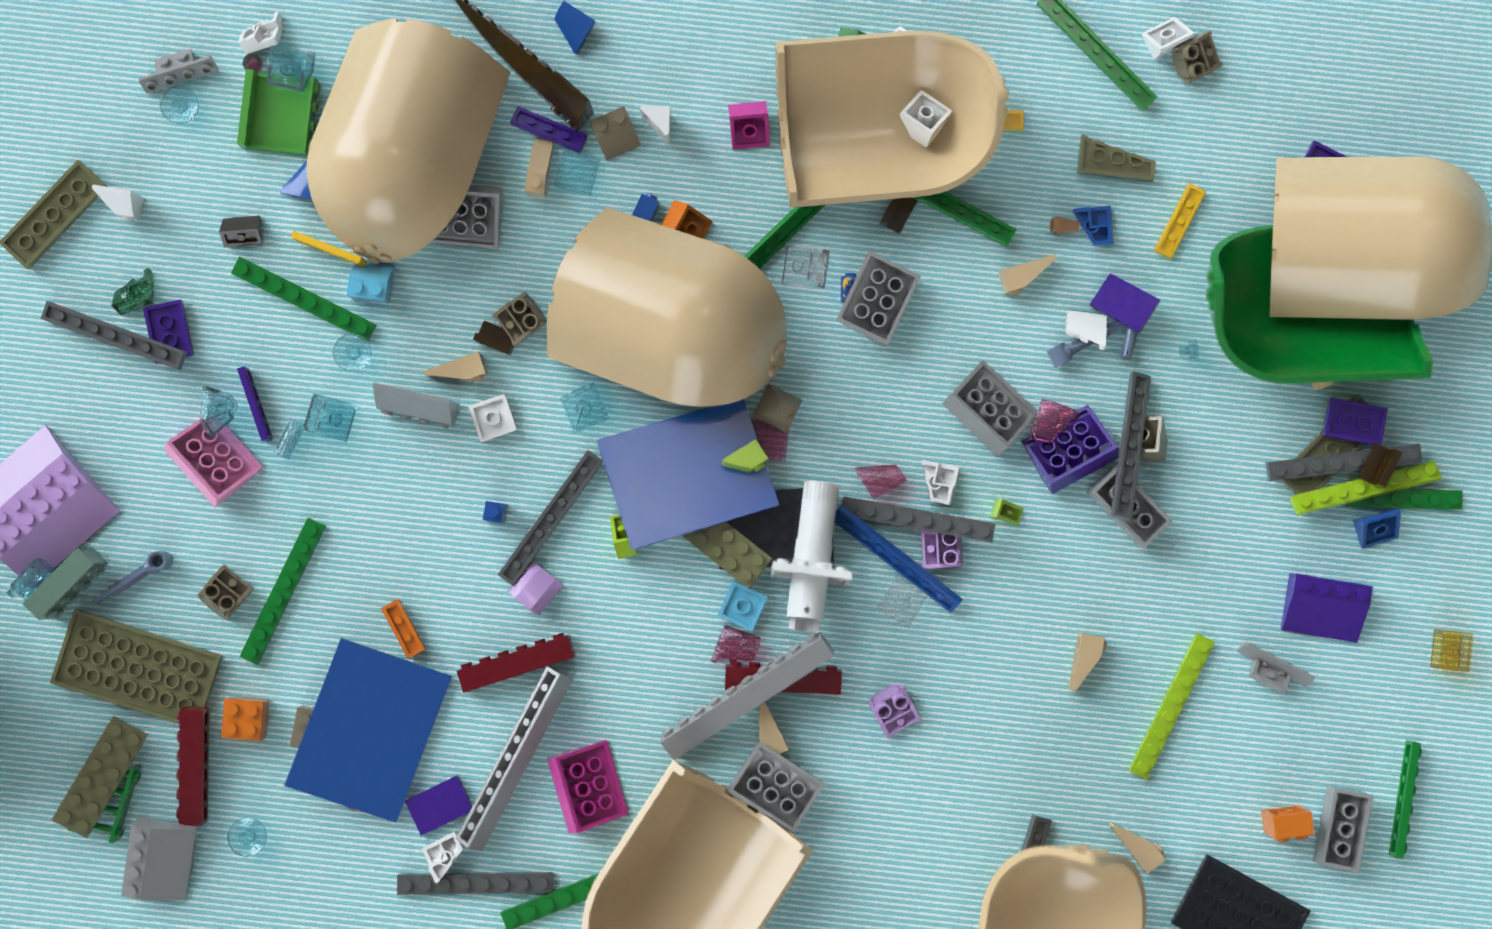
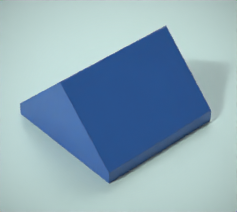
M1399 509L1386 510L1354 519L1353 523L1361 548L1398 539L1401 511Z

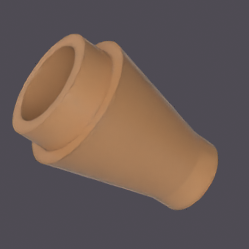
M1056 216L1051 218L1049 227L1051 233L1058 235L1078 232L1080 224L1079 221Z

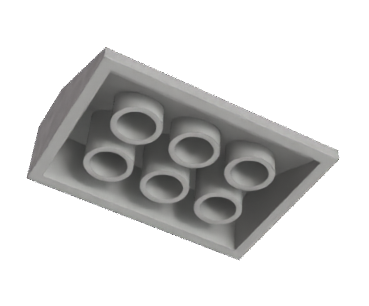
M470 185L462 204L453 218L430 243L498 249L503 187Z
M869 250L836 321L884 347L888 346L921 276Z
M984 360L942 403L997 456L1013 443L1039 413Z
M373 382L375 404L377 409L382 410L381 414L392 416L393 413H398L400 418L411 420L412 417L419 418L418 422L430 424V421L438 422L437 426L447 429L449 425L455 426L460 404L450 399Z
M759 741L729 785L728 791L794 833L825 783Z
M140 815L131 825L121 896L136 900H185L187 898L197 828Z

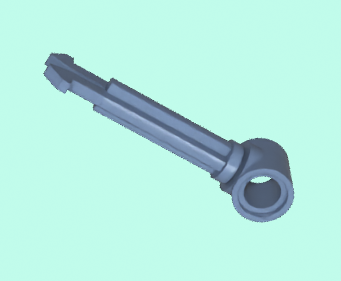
M1116 320L1107 324L1106 337L1120 329L1122 332L1126 331L1127 326L1122 324L1110 329L1119 323ZM1077 339L1068 344L1063 342L1046 352L1054 367L1057 368L1072 360V356L1075 353L1091 346L1095 342L1089 341L1085 343Z
M166 551L152 552L144 565L108 587L109 591L95 598L93 603L99 604L111 595L115 597L146 576L169 569L173 563L171 554ZM159 556L163 558V564L161 566H159L157 563V558Z

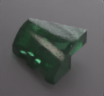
M149 268L145 269L144 276L138 281L133 278L124 287L114 292L111 306L120 315L153 304L154 282L152 271Z

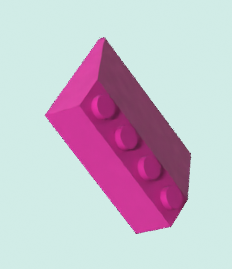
M607 740L547 758L568 833H580L628 815Z

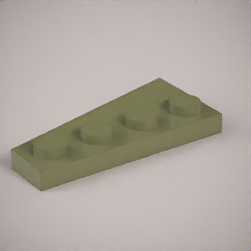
M1081 135L1077 166L1078 174L1151 182L1154 180L1156 161L1134 153L1131 154L1118 147H1112L1105 144V142L1093 140L1086 135Z

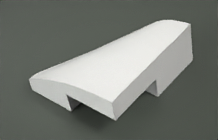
M280 12L274 13L273 20L267 23L262 20L255 26L242 32L238 43L246 55L279 44L282 32V15Z
M1068 310L1065 320L1066 334L1079 338L1085 343L1089 341L1099 344L1098 349L1105 350L1107 334L1106 315Z
M922 460L930 500L952 505L960 468Z
M458 831L422 848L435 883L442 879L464 849L463 844L456 840Z

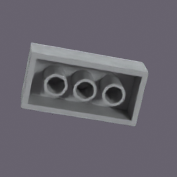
M1113 466L1086 492L1109 517L1111 516L1117 466ZM1136 485L1132 520L1125 521L1110 517L1139 548L1147 547L1172 522L1138 485Z
M1327 785L1313 857L1314 862L1323 866L1359 873L1373 795Z

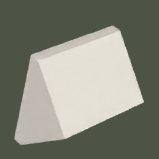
M1176 17L1142 33V37L1154 60L1172 52L1174 47L1190 41L1195 36L1194 32Z
M642 105L640 107L642 118L669 144L671 142L670 106Z

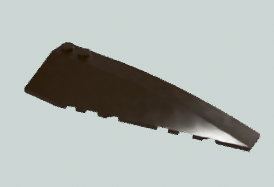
M454 0L493 51L524 83L551 106L550 109L558 117L562 115L566 119L565 123L572 129L576 127L580 130L593 116L594 111L590 100L556 70L553 72L543 60L539 62L538 57L530 49L525 50L524 45L500 25L497 26L490 17L486 16L484 18L483 13L475 5L472 4L470 6L468 0Z

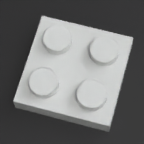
M506 394L468 406L481 443L517 431Z

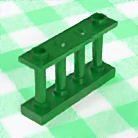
M135 765L130 770H127L124 775L125 778H128L125 788L117 787L114 795L122 797L119 808L107 805L103 811L116 815L113 827L97 822L93 828L94 830L111 834L108 843L118 841L124 834L123 824L135 785L141 778V765Z

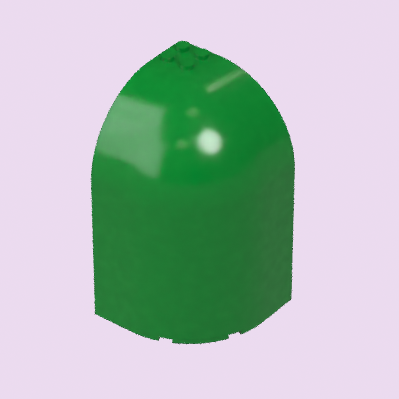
M1273 225L1250 228L1232 234L1220 241L1212 250L1210 268L1207 271L1209 288L1206 289V301H1208L1215 334L1223 353L1243 372L1264 381L1291 384L1431 378L1433 359L1422 338L1419 324H1415L1414 319L1270 317L1272 250H1276L1272 249Z

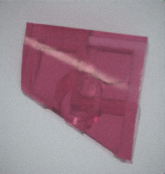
M1042 399L1031 429V438L1050 443L1056 438L1058 432L1063 431L1067 427V423L1077 417L1078 411L1065 405Z
M751 418L758 443L768 459L785 461L789 429L786 433L760 419Z
M896 464L854 468L873 500L907 481Z
M724 625L711 662L717 663V660L729 659V662L754 660L760 647V637Z

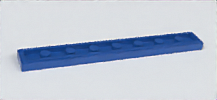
M842 504L836 510L834 522L950 613L962 602L963 599Z

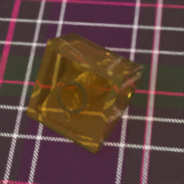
M1434 629L1430 667L1470 672L1473 634Z

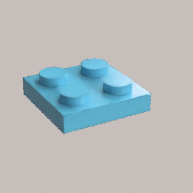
M733 581L717 616L752 632L768 596Z

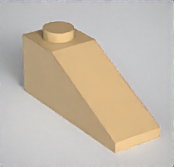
M534 139L525 184L527 196L546 198L553 142Z
M1054 254L1001 270L998 274L1004 294L1010 293L1011 296L1022 293L1021 290L1057 258V255Z
M477 351L425 370L424 374L428 377L473 381L476 383L484 380V376L488 375L481 353Z
M1078 632L1068 689L1076 691L1102 657V653H1105L1107 642L1104 641L1105 637Z
M763 702L759 705V741L781 754L789 750L766 702Z
M1112 822L1108 824L1145 873H1150L1166 860L1162 855L1165 852L1158 844L1154 845L1149 840Z

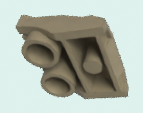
M1211 30L1203 32L1192 40L1173 48L1171 57L1177 75L1185 83H1191L1223 66L1219 60L1211 36Z
M523 292L492 314L493 318L500 323L511 339L513 346L518 345L536 330L547 324L545 315L526 292Z
M224 564L197 595L217 615L229 620L235 610L252 593L254 587L245 583Z

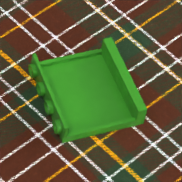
M246 69L237 145L242 149L308 156L312 134L316 130L314 117L319 107L317 102V94H320L321 91L319 81L314 76L308 79L262 74Z

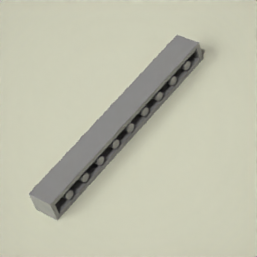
M821 631L817 634H811L804 643L794 645L787 654H781L770 665H764L759 668L758 673L745 677L738 686H731L721 697H714L704 708L703 706L699 707L689 718L684 717L675 727H669L664 730L660 743L671 758L676 760L833 658L834 649Z
M549 666L546 667L462 825L456 840L468 849L483 851L565 696L573 678L562 671Z

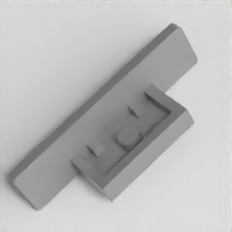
M188 49L156 59V73L139 78V83L145 93L149 94L218 72V67L212 56L195 60L192 49Z
M1245 642L1237 650L1238 653L1254 660L1249 677L1282 694L1287 692L1290 679L1302 686H1307L1314 681L1315 677L1307 671L1300 670L1291 665V663L1275 657L1270 652L1261 650L1252 643Z

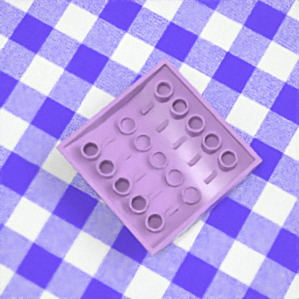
M47 425L43 426L0 464V560L31 587L38 584L77 547L83 545L121 512Z

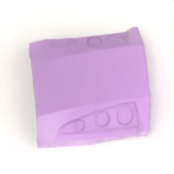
M920 530L922 568L963 566L962 537Z
M533 561L508 592L539 616L564 584L560 583Z
M902 684L891 685L874 694L868 702L887 739L892 734L912 723L921 721Z

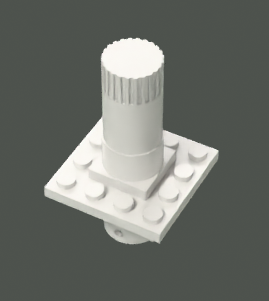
M820 481L804 482L794 558L791 564H789V560L777 559V562H773L770 577L791 579L786 617L790 618V630L818 633L819 622L824 620L828 584L846 587L852 580L853 572H849L848 568L836 567L835 570L832 569V538L839 486L836 484Z

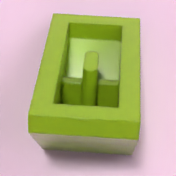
M997 498L995 499L990 517L1018 526L1024 508Z

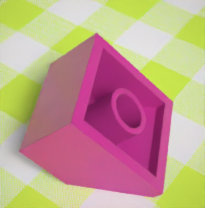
M766 101L728 105L732 150L770 146Z

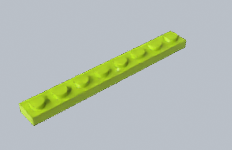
M1433 460L1394 470L1386 488H1378L1362 479H1357L1293 495L1290 497V502L1296 516L1438 481L1442 476Z
M1198 633L1195 634L1128 771L1146 780L1148 779L1215 644L1214 641Z

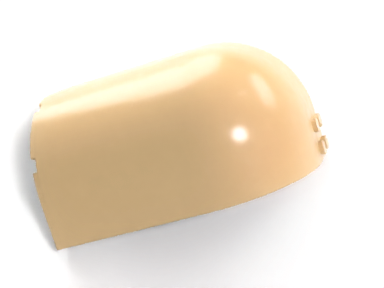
M387 19L355 30L311 140L307 157V179L311 198L319 216L328 229L340 241L352 248L354 253L364 256L374 265L409 257L428 245L453 218L469 190L511 72L473 42L464 37L459 39L451 35L450 30L431 23L407 19L406 22H398L397 19Z
M916 30L775 42L779 134L790 208L921 197L942 193L961 185L976 175L989 162L1000 143L1004 118H1007L1008 115L1007 106L1005 105L1009 101V91L1005 89L1004 77L1001 78L993 58L981 47L966 39L947 33ZM921 90L952 110L942 129L927 148L910 137L900 117L902 110Z
M1276 158L1272 249L1276 250H1272L1270 317L1426 319L1452 314L1475 303L1487 289L1490 269H1492V223L1489 203L1483 189L1471 175L1461 168L1435 158Z
M609 207L605 208L580 231L574 239L576 244L573 249L567 250L551 292L555 293L553 303H549L548 358L656 398L688 406H718L745 399L759 391L771 378L775 377L779 368L784 366L786 361L784 351L787 347V342L785 341L786 318L781 300L765 274L740 253L723 245Z
M673 760L597 876L585 904L582 929H763L808 860L813 849L790 830L730 793L727 786L719 785L713 782V778Z
M1079 844V846H1041L1026 849L1003 863L989 882L982 902L979 929H1145L1147 910L1142 877L1135 864L1127 857L1109 853V850L1092 849L1090 845Z

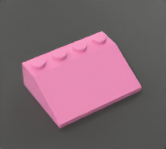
M213 410L165 444L164 451L214 508L231 497L263 469V466Z

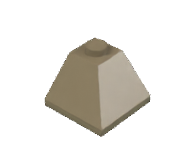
M768 383L752 416L787 433L802 400Z
M1163 416L1145 417L1140 459L1145 461H1166L1168 442Z

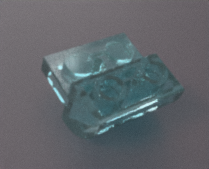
M35 558L10 585L11 588L6 593L11 598L22 597L26 601L57 568L44 559Z

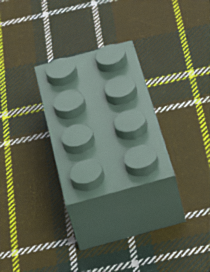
M77 547L30 595L23 605L38 620L57 619L64 613L63 609L68 604L71 605L77 600L78 593L81 590H86L92 584L90 581L105 571L104 567L108 563L92 547Z

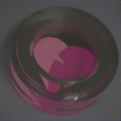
M250 53L244 57L242 63L245 70L251 69L256 73L262 70L263 61L257 54Z

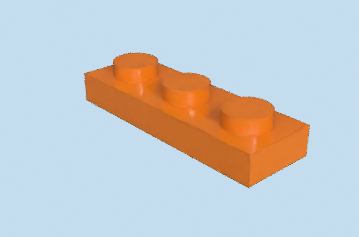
M400 599L381 608L408 659L426 650Z

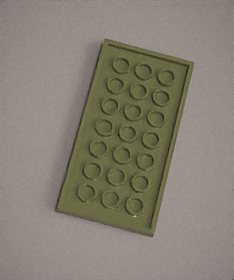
M74 609L50 683L177 723V714L183 707L207 706L223 655Z

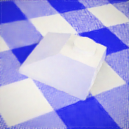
M921 90L902 110L900 117L910 137L927 148L942 129L952 110Z
M92 185V189L114 214L121 217L122 221L133 222V219H141L143 197L131 190Z

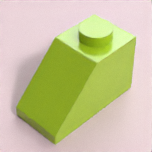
M755 439L724 458L721 464L724 467L745 472L753 470L758 472L766 466L765 463L768 457Z
M620 515L611 516L612 536L617 558L621 559L637 555L636 550L631 551Z

